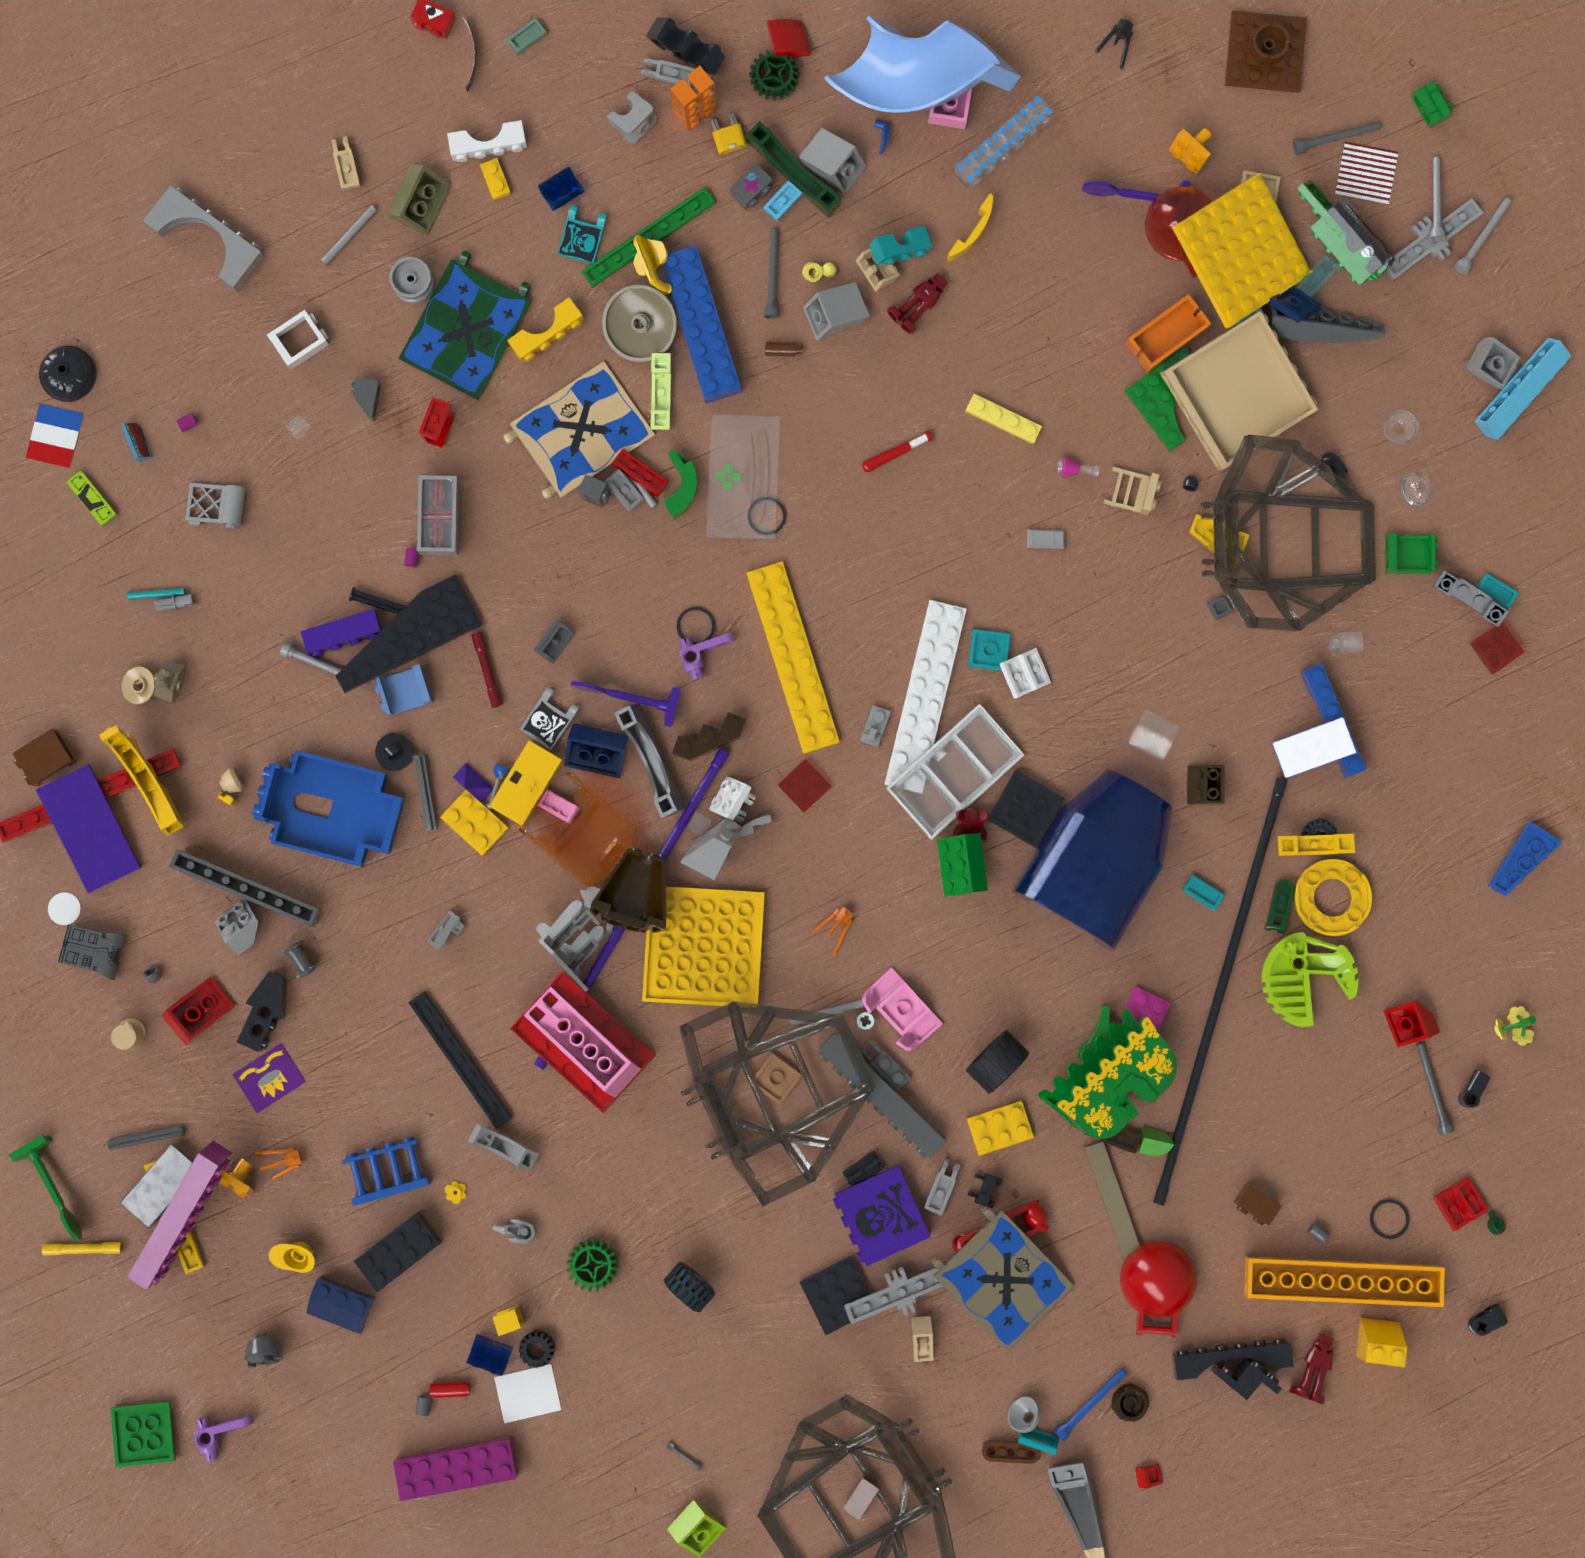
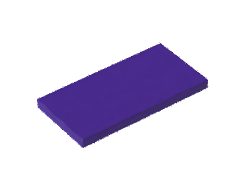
M90 764L36 789L87 893L142 868Z

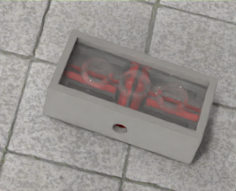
M418 475L417 552L420 555H458L460 480L457 476Z

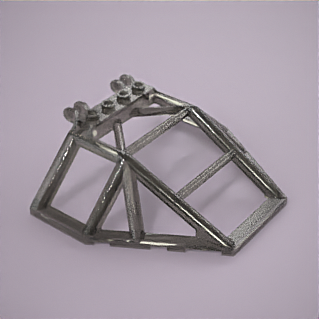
M1250 434L1244 436L1220 487L1217 498L1214 502L1201 503L1202 508H1213L1214 514L1204 513L1201 515L1202 520H1214V559H1203L1202 564L1214 565L1215 571H1202V576L1215 577L1248 629L1301 631L1306 625L1316 621L1336 605L1350 598L1352 594L1376 580L1374 504L1368 499L1365 500L1349 487L1347 481L1331 472L1329 466L1311 451L1307 452L1301 447V443L1295 439ZM1254 448L1283 451L1264 493L1235 490ZM1294 456H1297L1309 467L1283 483ZM1319 475L1344 497L1288 495V493ZM1238 502L1254 503L1238 521ZM1267 505L1311 508L1312 577L1268 580ZM1318 508L1360 511L1362 573L1320 576ZM1258 510L1260 520V573L1239 548V532ZM1239 560L1253 578L1239 577ZM1345 586L1321 603L1293 591L1295 589ZM1238 589L1266 591L1284 619L1257 617ZM1287 600L1310 610L1298 618Z
M730 1002L679 1026L694 1086L681 1091V1094L683 1096L697 1090L699 1097L688 1100L686 1105L688 1107L702 1101L718 1139L705 1146L707 1149H710L721 1143L723 1150L713 1153L710 1156L713 1160L726 1154L761 1207L815 1182L846 1131L856 1119L864 1103L876 1088L874 1079L844 1015ZM742 1014L761 1016L747 1038ZM729 1016L738 1051L703 1067L694 1032ZM774 1018L812 1022L759 1042ZM835 1027L861 1086L824 1105L795 1041ZM788 1044L818 1109L779 1130L747 1059ZM732 1067L724 1093L722 1094L714 1075ZM741 1067L770 1130L734 1117L729 1110L727 1104ZM849 1106L829 1138L800 1133ZM737 1126L765 1137L746 1146ZM780 1143L801 1172V1175L766 1191L745 1159ZM796 1144L822 1148L812 1166Z
M845 1394L798 1423L795 1434L780 1463L779 1470L757 1515L784 1558H801L773 1513L806 1487L809 1488L846 1545L845 1548L827 1558H852L881 1540L882 1542L875 1558H888L892 1547L895 1558H908L902 1528L930 1513L933 1516L941 1558H956L945 1504L942 1498V1489L949 1486L952 1480L948 1478L940 1484H937L935 1481L936 1478L941 1477L946 1471L944 1468H941L931 1474L909 1439L916 1436L920 1431L918 1428H915L905 1435L902 1430L913 1422L911 1418L898 1424L850 1395ZM846 1410L870 1423L873 1427L848 1441H844L817 1425ZM806 1434L825 1445L800 1449ZM878 1438L887 1453L864 1447V1445ZM850 1454L863 1475L880 1486L860 1454L895 1464L902 1474L903 1480L897 1511L881 1486L876 1493L893 1520L859 1540L852 1542L814 1481ZM823 1458L782 1490L795 1461ZM910 1486L921 1505L905 1513Z

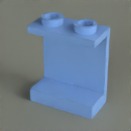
M420 664L412 666L413 669L382 679L380 677L376 678L377 683L374 684L377 695H381L382 702H380L383 713L386 712L388 716H393L433 703L423 668Z

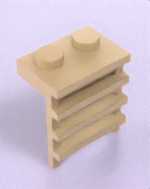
M1113 467L1112 471L1119 474L1112 501L1104 500L1103 504L1147 516L1151 510H1154L1157 499L1154 498L1155 491L1159 492L1161 481L1158 480L1160 474L1152 473L1150 476ZM1125 474L1130 477L1123 504L1116 502L1122 476ZM1136 477L1141 480L1134 507L1128 506L1127 502L1133 479Z

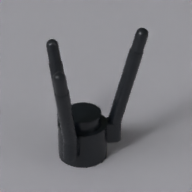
M1120 19L1118 25H1114L1111 32L1095 50L1098 53L1114 33L1116 38L1113 45H1117L1120 39L1126 38L1120 63L1121 70L1124 67L1130 39L1133 35L1131 32L1133 24L1126 19Z

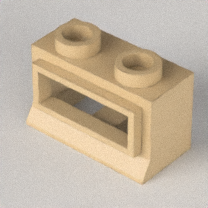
M871 248L859 255L856 262L876 292L894 283L900 274L893 264L885 266V264H873L870 266L867 261L868 259L872 258L875 264L876 261ZM877 267L884 277L882 280H879L875 274Z

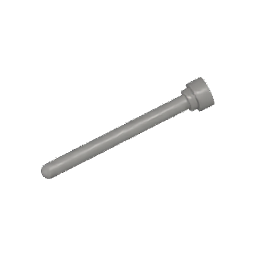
M1439 156L1433 158V227L1429 232L1430 241L1432 242L1445 240V230L1441 227V165Z
M1506 197L1467 255L1459 259L1454 265V268L1459 273L1466 275L1469 272L1472 259L1510 205L1511 198Z
M284 642L281 648L280 656L284 658L294 657L335 675L342 670L297 651L293 644Z

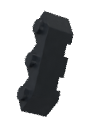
M657 17L646 35L658 48L664 51L666 49L671 51L674 57L687 64L690 62L697 67L701 66L707 74L715 75L726 57L718 45L702 43L698 39V35L691 30H679L675 26V22L669 17Z

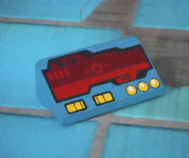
M123 423L121 427L134 458L139 462L152 458V453L140 424Z

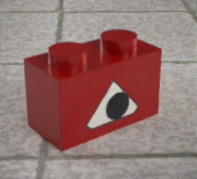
M418 0L410 16L413 26L418 30L423 31L425 29L437 38L444 37L446 39L456 20L454 12L427 0Z

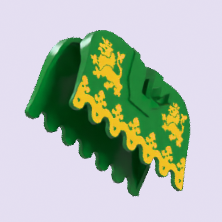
M1128 1008L1124 1009L1121 1013L1123 1020L1121 1025L1116 1023L1108 1025L1109 1037L1107 1039L1102 1036H1097L1094 1039L1096 1047L1094 1052L1084 1049L1080 1053L1081 1065L1070 1063L1067 1066L1068 1077L1066 1079L1061 1076L1054 1078L1053 1085L1055 1090L1053 1092L1042 1090L1038 1093V1097L1070 1126L1097 1139H1106L1116 1135L1125 1127L1130 1119H1134L1139 1115L1133 1102L1126 1097L1131 1090L1139 1099L1152 1104L1172 1084L1177 1071V1061L1173 1051L1157 1032L1149 1017L1144 1016L1139 1024Z

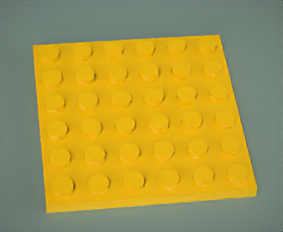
M1260 173L1255 174L1172 227L1225 328L1233 326L1268 303L1271 297L1283 293L1312 274Z
M665 887L666 928L659 933H653L652 930L646 931L642 1001L758 1008L765 892Z

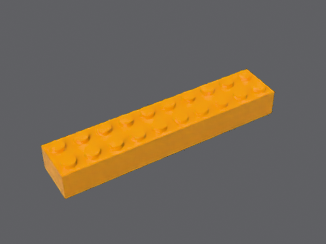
M1245 1256L1244 1296L1255 1299L1444 1307L1445 1267L1424 1264Z

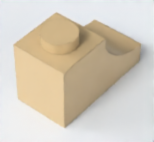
M931 1316L911 1317L914 1362L934 1361Z

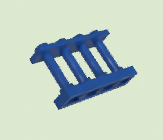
M413 1137L402 1139V1144L395 1145V1142L384 1144V1149L376 1150V1147L364 1150L365 1154L359 1156L357 1152L346 1155V1159L342 1160V1164L350 1163L357 1189L356 1197L351 1198L353 1206L431 1184L429 1176L424 1178V1175L420 1172L414 1144L420 1143L419 1139L414 1140ZM406 1147L414 1176L412 1177L413 1181L405 1183V1180H402L395 1153L396 1149ZM385 1152L388 1154L395 1181L393 1182L394 1186L386 1188V1185L383 1184L376 1155ZM367 1157L369 1158L376 1185L375 1191L371 1193L364 1189L357 1160Z

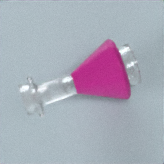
M1065 455L1063 459L1058 458L1056 474H1061V478L1077 473L1092 474V478L1099 476L1100 466L1096 465V463H1094L1093 467L1080 465Z

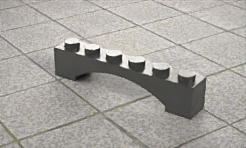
M640 704L629 705L614 713L621 730H624L646 767L654 792V803L660 817H668L686 809Z

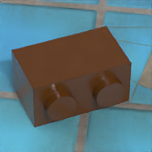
M1248 1183L1244 1185L1234 1201L1238 1205L1236 1209L1245 1215L1248 1212L1254 1216L1252 1220L1261 1226L1264 1223L1270 1225L1282 1207Z

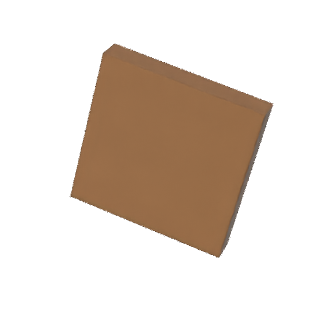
M771 1052L749 1083L780 1106L803 1074Z

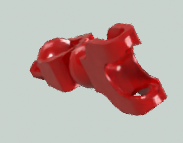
M1033 1200L1026 1205L1008 1210L1005 1213L1013 1222V1216L1024 1212V1223L1030 1228L1023 1231L1027 1237L1046 1231L1050 1227L1046 1225L1047 1212L1038 1205L1040 1200ZM983 1227L954 1237L952 1240L954 1251L958 1252L962 1249L964 1241L968 1243Z

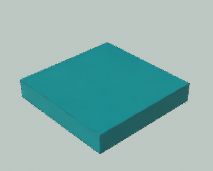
M973 629L968 667L1003 672L1000 663L1008 660L1011 634Z

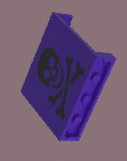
M898 1164L883 1173L841 1192L834 1193L836 1197L833 1199L837 1210L841 1208L844 1216H841L845 1228L849 1226L852 1232L849 1234L850 1240L853 1245L857 1244L860 1250L857 1252L858 1258L861 1263L865 1262L866 1266L930 1238Z

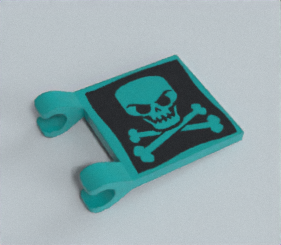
M570 205L557 254L593 264L607 216L604 213H599L597 225L575 220L578 208L575 205Z

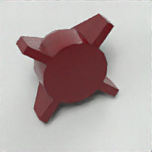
M973 807L956 812V818L959 820V823L953 830V836L980 833L982 839H987L984 822L989 820V813Z

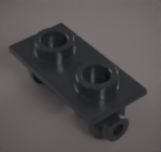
M872 1151L842 1173L849 1184L854 1186L865 1181L885 1166L876 1152Z

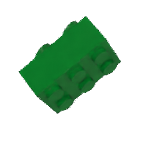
M964 834L937 839L944 897L988 891L981 834Z

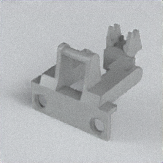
M588 884L585 886L587 888L586 891L580 890L585 902L584 904L579 900H575L551 927L546 923H540L536 928L542 937L538 942L585 992L589 989L578 978L582 973L579 967L599 946V941L606 933L602 926H598L600 923L593 916L594 914L590 909L591 903L600 889ZM590 919L597 925L589 934L583 930L571 946L565 943L577 929L581 930Z

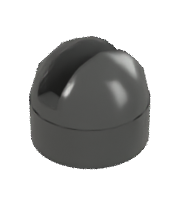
M156 966L148 968L143 973L146 980L150 983H156L161 978L160 971Z

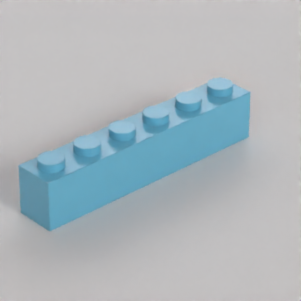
M1547 338L1474 421L1486 437L1498 440L1503 436L1509 426L1517 420V417L1540 394L1560 368L1566 364L1571 355L1560 340Z

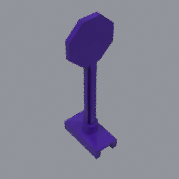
M1099 181L1084 183L1082 191L1089 195L1101 197L1119 195L1175 206V222L1179 223L1187 217L1191 181H1182L1179 185L1178 195H1163L1125 188L1118 189L1110 183Z
M571 681L572 687L581 690L606 694L613 698L658 708V710L665 712L664 726H672L680 693L679 688H672L668 700H656L614 689H604L583 682Z

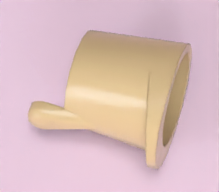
M134 1018L126 1019L112 1031L111 1041L118 1049L128 1052L135 1051L141 1047L145 1040L146 1028L140 1020Z

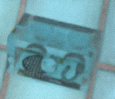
M1324 255L1296 288L1313 298L1337 271L1339 266Z

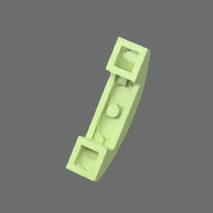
M652 353L651 430H670L671 353Z

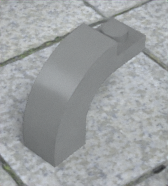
M479 1124L475 1126L468 1140L471 1144L489 1150L528 1171L531 1170L539 1153L494 1129Z

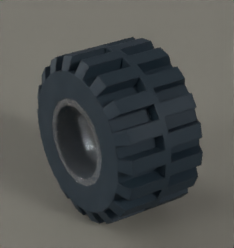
M678 1262L663 1279L666 1287L682 1303L698 1313L715 1296L713 1288L696 1271L682 1262Z

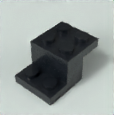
M1244 1358L1233 1373L1223 1365L1218 1367L1214 1364L1210 1369L1246 1400L1250 1398L1261 1382L1277 1395L1282 1389L1278 1385L1280 1381L1268 1371L1264 1374L1262 1372L1264 1368L1253 1359L1248 1361Z

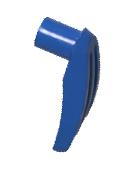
M876 120L874 127L882 129L879 154H882L889 138V125L886 121Z

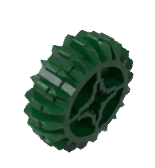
M767 50L766 56L760 53L759 59H754L755 65L750 66L752 71L749 72V77L752 78L750 84L754 85L753 90H759V96L765 94L766 100L769 99V96H772L773 101L776 100V96H779L780 100H782L783 94L789 97L790 91H795L794 85L799 84L797 79L800 78V73L797 72L799 66L795 65L796 60H790V55L775 57L774 50L773 54H770ZM765 66L767 74L761 80L759 73ZM788 70L790 77L784 84L782 76ZM771 72L775 74L777 73L778 78L774 76L772 77ZM774 84L777 87H769V85Z

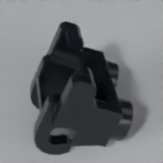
M985 1172L984 1175L975 1173L974 1177L983 1180L978 1194L968 1192L967 1195L974 1197L975 1203L993 1208L995 1201L990 1200L995 1184L1001 1186L1003 1179Z

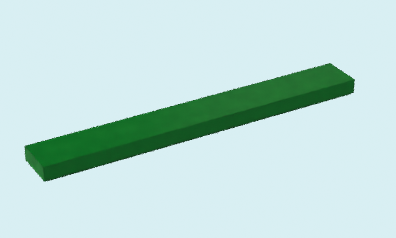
M705 187L585 268L581 271L582 275L590 286L594 288L635 259L637 254L634 245L635 236L640 235L645 239L662 241L715 205V200Z

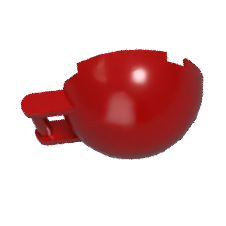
M1151 1241L1138 1246L1139 1248L1126 1257L1120 1272V1287L1126 1301L1137 1311L1136 1335H1142V1333L1163 1334L1176 1338L1178 1313L1188 1306L1195 1295L1197 1271L1193 1260L1181 1247L1170 1242ZM1144 1315L1154 1318L1171 1317L1170 1327L1143 1325Z

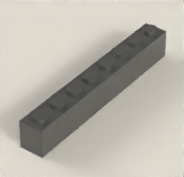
M176 849L169 867L310 927L316 926L322 909L183 850Z
M835 1033L819 1047L820 1053L818 1055L826 1063L830 1060L835 1065L832 1069L839 1076L844 1074L848 1078L846 1082L854 1090L858 1088L862 1092L860 1096L867 1103L872 1101L876 1105L874 1110L882 1117L886 1115L890 1119L888 1123L895 1130L899 1128L904 1133L902 1137L909 1144L914 1142L918 1146L916 1151L924 1158L926 1155L931 1158L946 1142Z

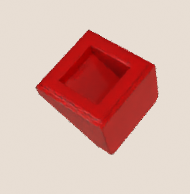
M1159 1464L1135 1469L1139 1488L1148 1489L1162 1484Z

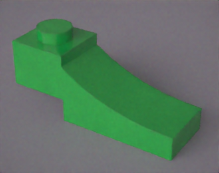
M1100 1006L1098 1021L1092 1035L1086 1043H1082L1081 1047H1078L1077 1058H1080L1081 1063L1080 1053L1084 1049L1094 1052L1096 1049L1094 1039L1097 1036H1102L1105 1039L1108 1038L1107 1029L1110 1015V1007Z

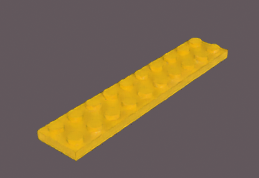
M783 561L747 572L748 581L803 754L840 743Z

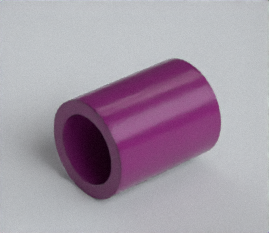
M193 413L176 420L182 432L198 425Z
M406 548L404 566L417 568L419 557L417 549Z

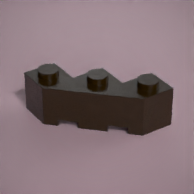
M728 712L721 730L703 724L697 742L678 735L672 755L691 762L731 742L739 740L746 719Z

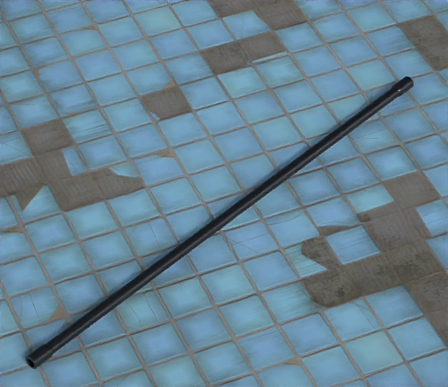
M1277 777L1275 781L1272 799L1172 1138L1174 1146L1168 1152L1160 1183L1154 1196L1153 1203L1164 1206L1170 1180L1280 802L1288 782L1287 779Z

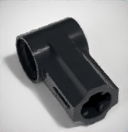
M1475 1069L1464 1090L1458 1096L1459 1104L1465 1108L1478 1106L1480 1097L1490 1077ZM1468 1094H1470L1473 1099L1471 1104H1468L1466 1102V1096Z

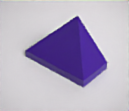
M467 763L453 776L481 803L493 791V787Z

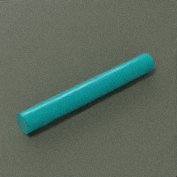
M185 588L127 592V599L172 597V595L183 596L186 595Z

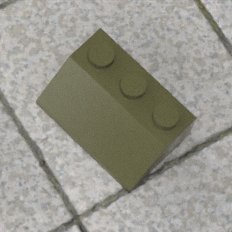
M411 164L387 215L405 226L428 235L451 184L425 166Z

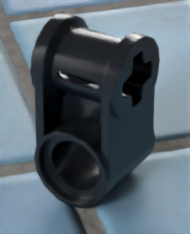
M1496 1303L1470 1318L1468 1328L1472 1333L1484 1336L1506 1325L1509 1321L1499 1303ZM1478 1322L1482 1323L1480 1325V1330L1477 1329V1327L1479 1326Z

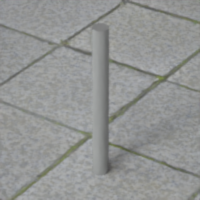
M372 205L321 259L323 264L327 265L377 211Z
M862 1000L791 1018L790 1023L791 1026L865 1006Z

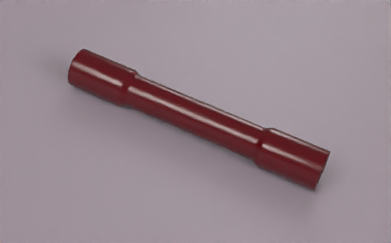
M482 632L473 633L471 637L487 686L491 708L502 706Z

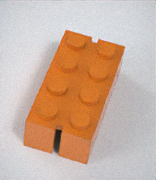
M698 66L686 76L698 93L693 91L684 78L670 88L673 114L687 131L691 128L695 129L701 123L700 119L708 118L716 111L715 85L701 66Z
M1189 294L1127 339L1126 346L1135 357L1139 355L1138 361L1147 373L1154 370L1206 332L1211 326V322L1202 311L1198 312L1196 317L1194 316L1199 307Z

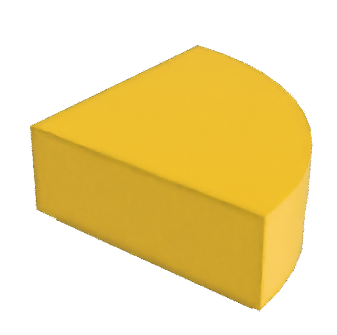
M220 792L217 796L218 799L231 806H235L237 802L236 798L224 792Z

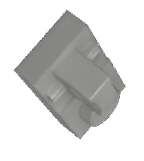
M620 469L616 470L605 481L608 488L627 511H631L643 499Z
M873 705L860 742L878 748L891 711Z
M449 910L427 942L439 950L440 947L446 944L450 932L459 935L465 925L459 921L460 917Z

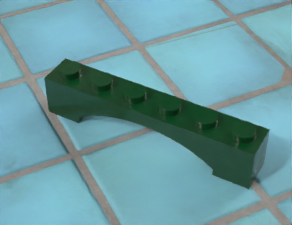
M759 121L746 134L747 142L787 180L795 185L827 218L841 205V197L828 185L826 186L807 171L781 145L762 122Z

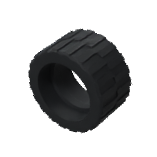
M1005 1030L972 1061L966 1072L990 1094L1016 1071L1029 1056V1051L1008 1030Z

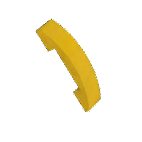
M991 193L979 208L978 214L982 216V219L965 243L959 239L948 253L947 260L949 262L965 254L983 234L992 210L993 195Z
M1354 834L1277 836L1278 856L1355 853Z

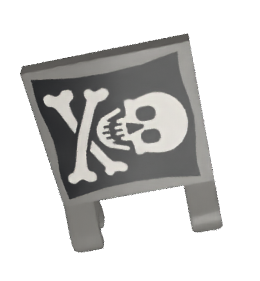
M547 687L520 727V730L551 751L580 708L573 704L567 714H564L548 703L555 691Z

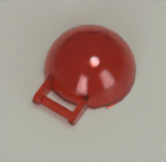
M1179 186L1162 192L1150 204L1144 223L1145 234L1149 244L1158 254L1165 259L1183 261L1190 276L1195 278L1197 273L1172 227L1213 202V200L1197 188Z

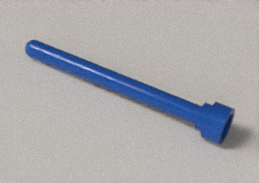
M1120 1369L1065 1424L1058 1425L1054 1429L1055 1433L1065 1441L1071 1433L1070 1430L1126 1375V1370Z

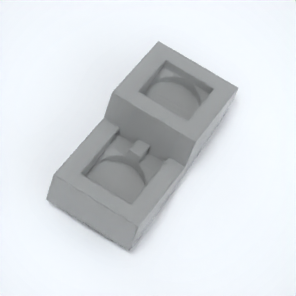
M766 815L748 822L742 826L743 829L739 837L754 835L753 827L771 824V816Z

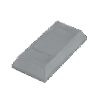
M1027 529V548L1065 549V530Z

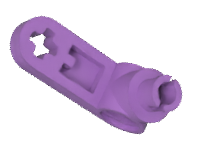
M733 632L695 645L692 644L691 637L686 638L687 644H685L684 639L679 641L682 650L679 651L686 673H691L693 681L698 680L696 674L699 675L700 679L704 677L702 668L705 666L700 653L735 641ZM688 653H695L697 656L696 660L693 662L687 661L686 655Z
M252 1415L213 1425L209 1424L208 1416L196 1420L198 1429L195 1430V1443L199 1447L200 1454H205L206 1463L219 1459L216 1452L219 1449L218 1433L254 1423ZM203 1433H208L210 1435V1442H205L203 1440Z

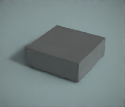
M1225 595L1207 603L1215 621L1233 612Z

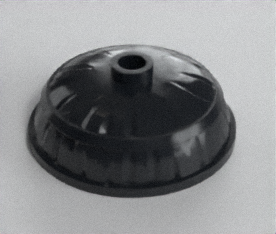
M61 346L53 349L44 357L39 369V379L41 386L49 396L58 401L73 402L86 396L93 388L96 381V367L92 358L84 350L75 346ZM61 367H66L65 372H60Z

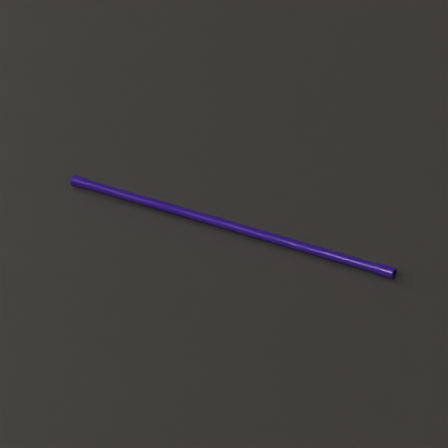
M719 748L711 762V766L658 855L661 859L666 861L713 779L729 756V753ZM615 927L583 981V984L589 990L625 929ZM538 1056L534 1065L543 1070L548 1064L540 1056Z

